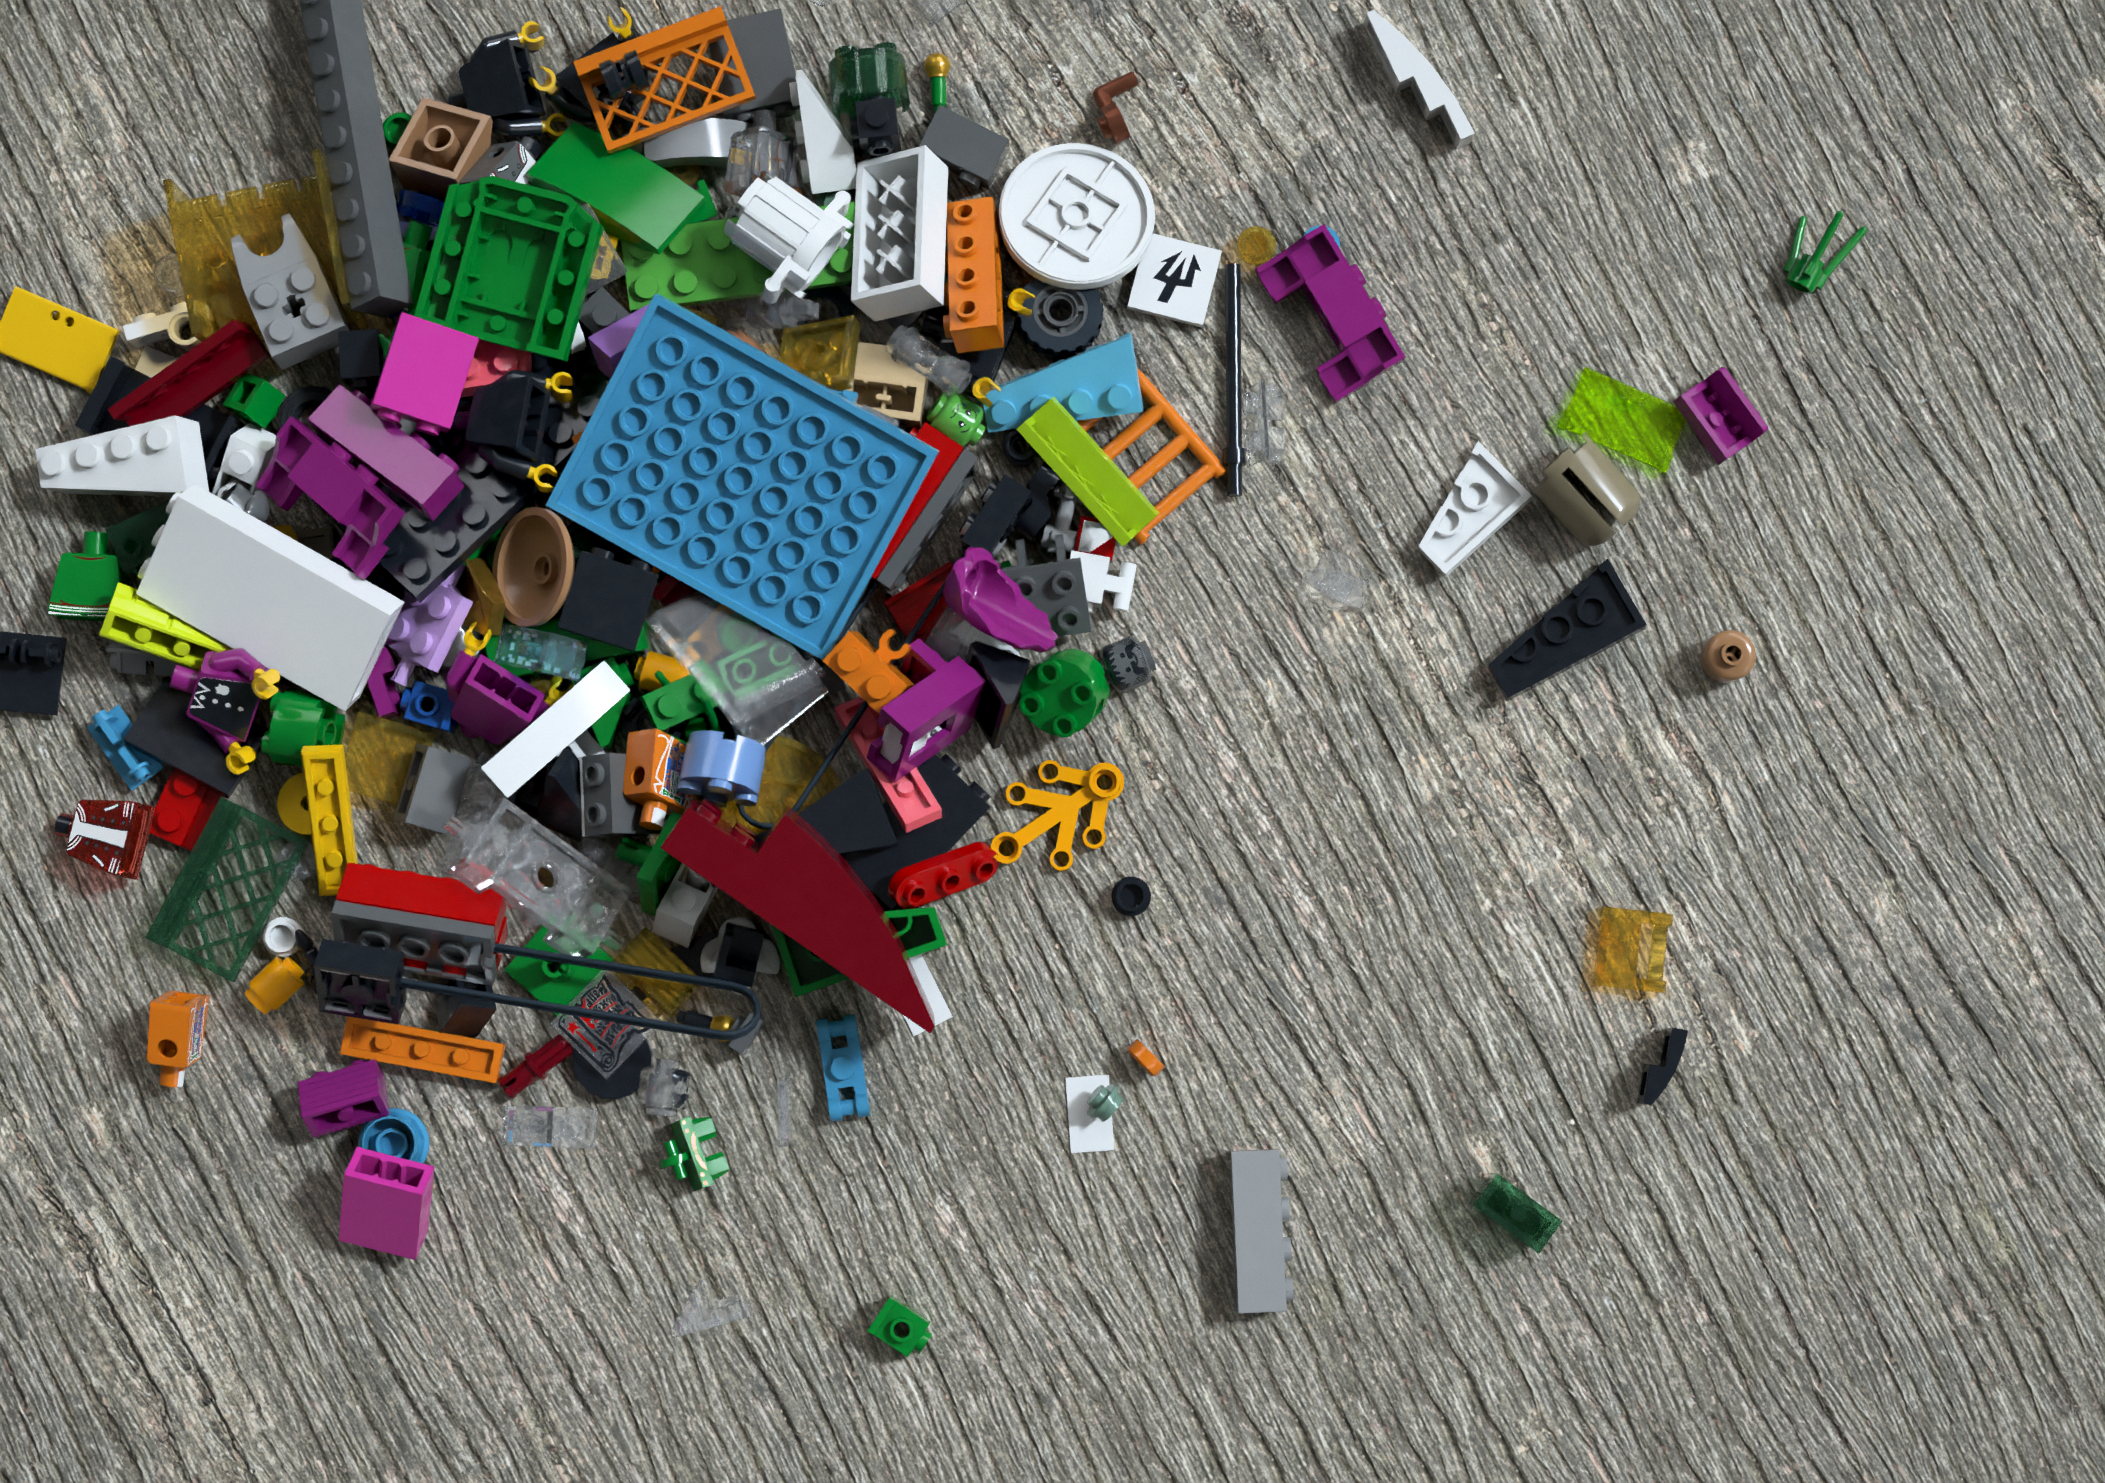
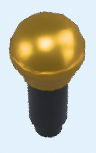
M679 1010L677 1015V1021L682 1022L684 1025L720 1031H730L735 1023V1020L726 1014L711 1017L689 1010ZM717 1039L718 1041H721V1042H723V1041H725V1042L729 1041V1040H719V1039Z

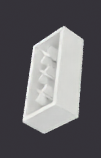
M926 145L857 162L851 302L874 322L944 305L948 166Z

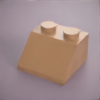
M423 97L392 152L389 162L404 187L446 198L449 185L459 184L464 175L490 147L493 120L489 115Z

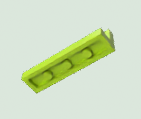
M1054 396L1016 429L1122 547L1159 514L1156 508Z

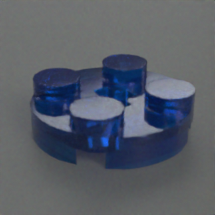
M400 189L396 207L398 214L413 218V220L429 226L439 225L444 203L433 197Z

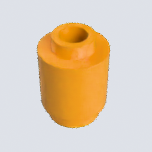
M649 651L646 658L639 657L634 672V679L639 680V689L652 692L662 687L655 677L657 671H661L672 683L694 673L695 667L686 665L687 662L685 660Z
M276 956L249 982L250 987L244 994L259 1011L267 1015L271 1010L277 1011L304 985L303 980L300 978L304 971L290 957L287 956L282 960Z

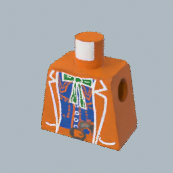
M657 728L629 732L623 783L625 797L643 806L639 825L650 830H662L666 815L671 814L672 811L684 813L688 805L695 798V795L685 794L677 789L686 744Z
M170 990L150 1002L147 1063L161 1065L160 1085L182 1087L184 1084L185 1068L200 1059L210 995Z

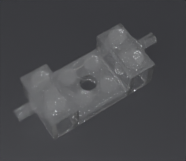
M505 797L487 807L478 822L471 828L455 817L454 814L447 818L442 828L461 840L458 854L447 869L448 873L478 894L492 888L549 929L543 941L561 954L586 958L594 954L600 942L609 947L613 952H616L621 947L624 938L609 927L631 892L624 884ZM540 867L547 868L553 874L554 883L551 888L545 887L540 883L538 879Z

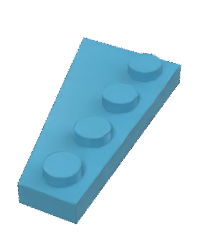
M1132 333L1122 335L1118 339L1104 345L1100 344L1087 349L1084 353L1069 359H1062L1052 363L1049 367L1034 373H1027L998 385L1001 388L1000 392L991 390L986 395L993 403L992 406L986 407L983 404L988 433L1017 429L1053 396L1076 421L1142 412L1143 402Z

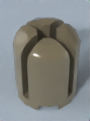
M1585 432L1582 434L1586 440L1585 443L1575 451L1568 446L1543 469V474L1546 477L1536 487L1531 482L1526 486L1547 506L1579 543L1589 547L1605 543L1616 534V531L1566 477L1563 472L1568 467L1623 526L1636 515L1641 499L1638 490Z

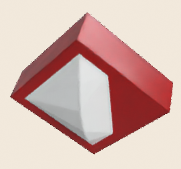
M1081 515L1074 551L1110 557V563H1112L1116 539L1097 518Z

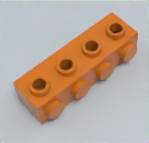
M993 196L947 202L946 243L948 244V250H945V274H948V282L944 283L945 306H949V314L943 315L945 336L947 339H953L957 353L1003 348L1001 242L998 213Z

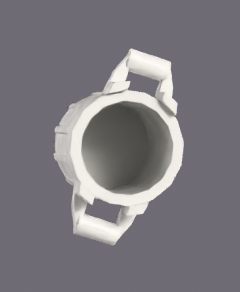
M767 173L764 175V181L758 177L748 187L737 202L742 206L738 213L739 220L737 224L728 219L724 227V234L731 239L734 245L774 272L773 276L765 282L763 291L765 302L769 304L775 303L785 289L803 299L806 295L803 291L822 272L838 246L842 249L845 247L851 236L846 231V228L851 229L854 225L845 218L851 200L848 192H837L834 200L823 210L778 177L772 178Z

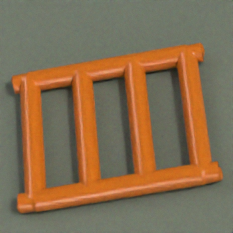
M1137 368L1141 395L1151 407L1103 447L1102 450L1111 460L1115 459L1162 418L1177 436L1129 476L1128 479L1137 489L1141 488L1187 447L1202 463L1199 469L1154 506L1159 514L1133 537L1139 545H1142L1150 537L1148 532L1213 476L1218 479L1225 475L1227 469L1150 380ZM1103 417L1078 420L1077 422L1085 431H1088Z

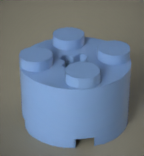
M706 730L692 732L686 743L678 791L689 795L704 796L703 799L721 808L727 806V801H733L744 806H756L765 763V746L740 735H737L736 741L723 739L724 732Z

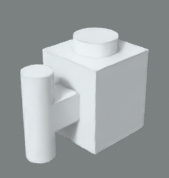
M1071 550L1070 559L1081 557L1089 613H1092L1093 607L1101 608L1104 592L1115 594L1113 609L1128 612L1137 565L1121 562L1119 577L1107 575L1110 557Z

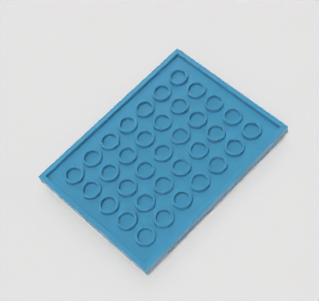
M657 293L654 294L546 506L823 660L834 648L940 451Z

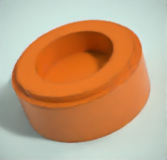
M1138 1039L1127 1048V1052L1152 1077H1156L1165 1068Z

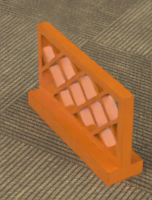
M721 6L573 61L609 154L756 99ZM725 39L729 50L722 64L704 57L709 44ZM699 48L697 53L692 52V50ZM636 50L643 69L645 68L657 73L649 92L645 90H630V92L645 98L637 117L618 109L623 98L615 100L611 106L597 100L592 89L605 84L599 63L607 60L616 62L621 60L625 53ZM683 55L693 59V63L685 78L667 71L672 58ZM732 59L735 64L736 70L729 67V64ZM662 62V64H661L660 67H658V66L655 65V64H658V63ZM700 63L719 70L711 89L692 81ZM623 72L619 73L620 77L624 76ZM725 73L740 79L745 90L730 97L717 92ZM663 76L682 84L674 103L655 95ZM688 87L707 95L701 108L692 111L680 106ZM714 98L720 100L715 103H712ZM652 101L670 109L666 120L656 125L643 120ZM600 109L608 112L605 120ZM677 112L683 114V115H680V116L675 117V115H676ZM615 115L633 122L627 136L612 141L608 129ZM640 126L646 128V129H643V130L638 131V129H639Z

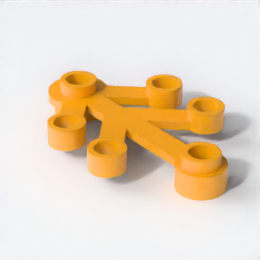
M1054 760L1042 762L1038 769V775L1045 784L1063 781L1084 786L1071 796L1027 788L1021 782L1011 783L1005 792L1006 799L1011 805L1022 806L1024 804H1031L1051 809L1014 834L1002 832L996 835L991 843V849L997 853L994 858L1001 864L1016 862L1022 854V847L1061 822L1056 848L1050 854V864L1057 871L1068 870L1073 864L1071 848L1079 809L1092 800L1090 826L1084 830L1082 840L1089 849L1102 847L1106 840V834L1103 829L1109 801L1116 799L1124 788L1122 772L1111 763H1099L1094 765L1089 771L1060 766ZM1047 765H1053L1057 768L1058 774L1053 779H1046L1042 774L1043 768ZM1106 775L1111 778L1112 786L1109 789L1102 790L1098 787L1097 780L1100 776ZM1021 787L1025 791V797L1021 801L1012 800L1010 798L1012 788ZM1091 830H1097L1102 835L1101 841L1096 845L1090 844L1086 839L1087 833ZM1009 841L1014 845L1013 854L1003 856L999 852V846L1002 842ZM1065 852L1069 856V862L1066 866L1060 867L1055 864L1054 856L1056 853Z

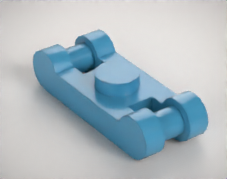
M856 1014L844 1015V1020L829 1022L828 1018L817 1019L816 1026L831 1122L842 1121L843 1116L858 1114L859 1118L871 1116ZM846 1035L848 1047L833 1049L832 1037ZM854 1086L855 1098L841 1100L839 1089Z

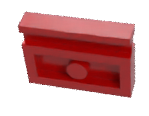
M951 561L884 602L905 638H907L953 569ZM944 594L911 643L921 639L925 644H928L965 621L950 609L945 602Z
M172 770L154 809L149 833L192 852L201 854L226 798Z

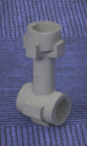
M1061 480L1060 487L1056 486L1054 497L1060 499L1054 526L1046 524L1041 547L1047 548L1049 553L1056 554L1055 535L1063 534L1066 553L1071 554L1076 531L1069 530L1075 504L1083 503Z

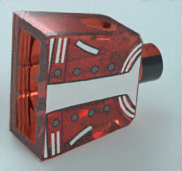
M80 800L77 803L75 815L61 813L55 822V833L57 836L69 838L66 847L67 855L109 874L138 880L155 807L133 801Z

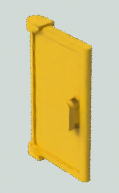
M15 286L0 321V353L85 389L87 393L91 394L106 367L120 330Z

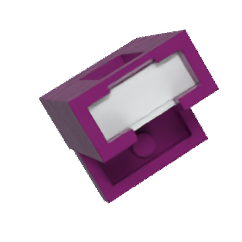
M917 639L910 644L911 650L905 656L901 667V672L915 685L881 708L877 724L882 728L886 726L882 736L871 742L866 757L894 783L970 730L986 680L975 668L970 667L959 656L947 663L938 652L927 646L921 639Z

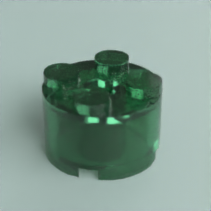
M882 42L876 44L873 48L857 49L855 46H841L835 49V58L828 64L832 112L836 117L840 118V112L848 114L849 117L857 116L855 102L864 101L865 98L873 95H882L886 98L894 97L896 109L902 107V113L908 110L910 98L904 56L897 52L896 44Z

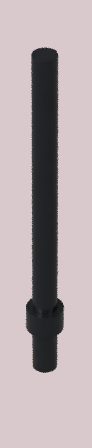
M1232 263L1225 265L1226 448L1223 449V466H1227V496L1240 497L1242 496V466L1246 465V449L1242 448L1241 265Z

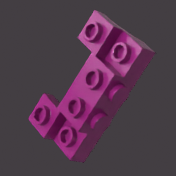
M1325 224L1304 235L1286 250L1255 269V273L1274 304L1302 289L1339 349L1340 353L1318 366L1315 370L1335 404L1365 387L1371 380L1405 360L1406 356L1383 320L1386 317V313L1376 297L1370 299L1363 288L1366 281L1362 272L1356 264L1349 265Z
M290 416L276 434L272 458L255 486L267 493L277 502L280 508L289 511L301 494L305 492L339 523L348 526L332 554L350 567L357 577L365 580L389 550L383 542L406 512L387 497V493L376 484L380 478L362 464L356 467L350 461L354 456L335 441L331 446L328 445L303 422Z

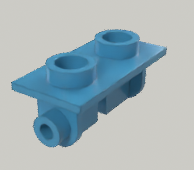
M119 704L109 712L102 710L92 717L93 723L86 728L131 791L164 769L161 763L124 743V738L133 726V723Z

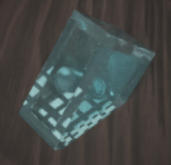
M503 624L494 662L579 682L581 670L585 664V653L588 643L550 632Z

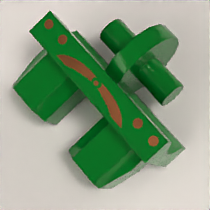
M689 1116L670 1124L675 1139L663 1143L668 1158L658 1162L660 1170L671 1166L676 1181L689 1176L694 1191L713 1185V1180L729 1171V1166L722 1152L704 1157L700 1142L716 1137V1130L711 1117L691 1120Z

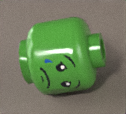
M952 392L948 396L942 393L934 402L925 418L929 425L963 447L967 443L974 446L986 429L981 424L984 414L983 409L959 392Z

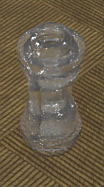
M899 326L887 342L886 352L891 354V359L897 364L902 363L904 366L915 370L933 382L948 397L952 396L955 392L961 394L971 381L972 374L969 373L970 363L949 355L929 342L914 327Z

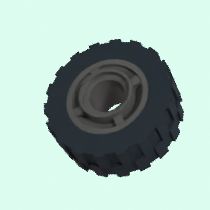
M1033 277L1030 284L1027 283L1023 289L1034 294L1035 299L1028 298L1022 305V307L1030 309L1032 314L1025 317L1017 313V326L1019 332L1023 334L1024 342L1029 344L1037 354L1041 353L1046 358L1052 359L1055 357L1060 358V360L1076 356L1077 353L1085 350V347L1092 346L1094 339H1097L1103 321L1104 308L1103 303L1100 301L1101 295L1098 289H1065L1052 286ZM1055 307H1063L1070 312L1071 316L1065 321H1056L1050 316L1049 312Z

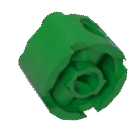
M1066 649L1051 653L1036 664L1025 676L1021 688L1020 709L1041 731L1062 738L1069 737L1084 729L1105 708L1110 694L1109 684L1107 685L1104 677L1106 672L1102 664L1091 654L1084 651Z
M294 687L288 688L284 693L278 692L272 696L270 713L273 716L270 730H267L263 736L261 748L262 753L270 755L276 765H292L303 768L301 757L303 746L342 744L345 715L338 714L336 706L313 693H305Z

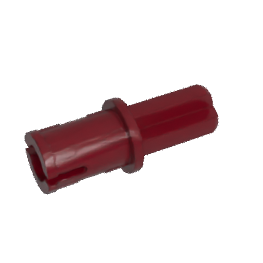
M559 1034L533 1054L529 1052L525 1054L524 1061L504 1076L498 1078L501 1087L507 1086L504 1089L505 1093L514 1099L520 1092L539 1078L542 1080L547 1078L548 1071L573 1053L574 1050L570 1041L564 1035Z

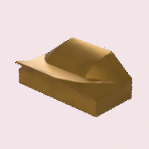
M468 558L465 561L466 581L462 584L459 591L462 596L473 601V604L464 620V625L470 627L472 623L477 622L473 630L486 635L488 630L491 629L492 635H501L505 609L503 595L486 559L473 558L470 560Z

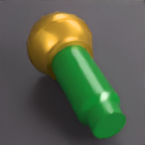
M933 53L927 56L924 63V69L930 79L931 105L934 107V113H936L939 105L943 107L947 105L946 78L951 64L949 59L941 53Z

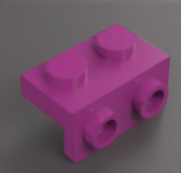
M1725 367L1719 368L1705 380L1673 401L1718 465L1768 431V426L1761 418L1759 412L1753 407Z

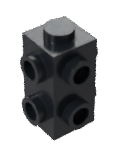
M873 95L865 98L864 101L855 102L857 116L849 117L855 155L862 154L863 161L902 151L895 98Z

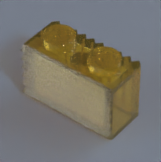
M646 927L612 961L698 976L657 935ZM620 972L614 973L630 990L635 986L640 988L647 995L642 1002L658 1017L665 1013L668 1017L673 1018L703 987Z

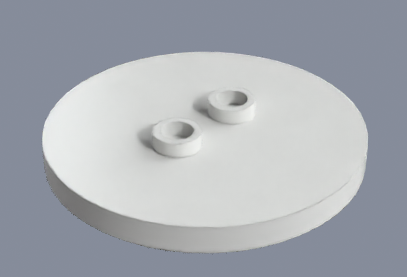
M1067 143L1042 149L1026 158L1014 169L1002 190L998 219L1002 240L1008 252L1027 273L1052 286L1084 290L1113 283L1137 266L1151 242L1155 223V208L1146 182L1139 172L1125 159L1098 146Z

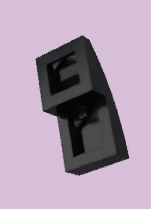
M1666 1028L1660 1065H1643L1637 1103L1652 1105L1664 1091L1681 1059L1688 1030Z

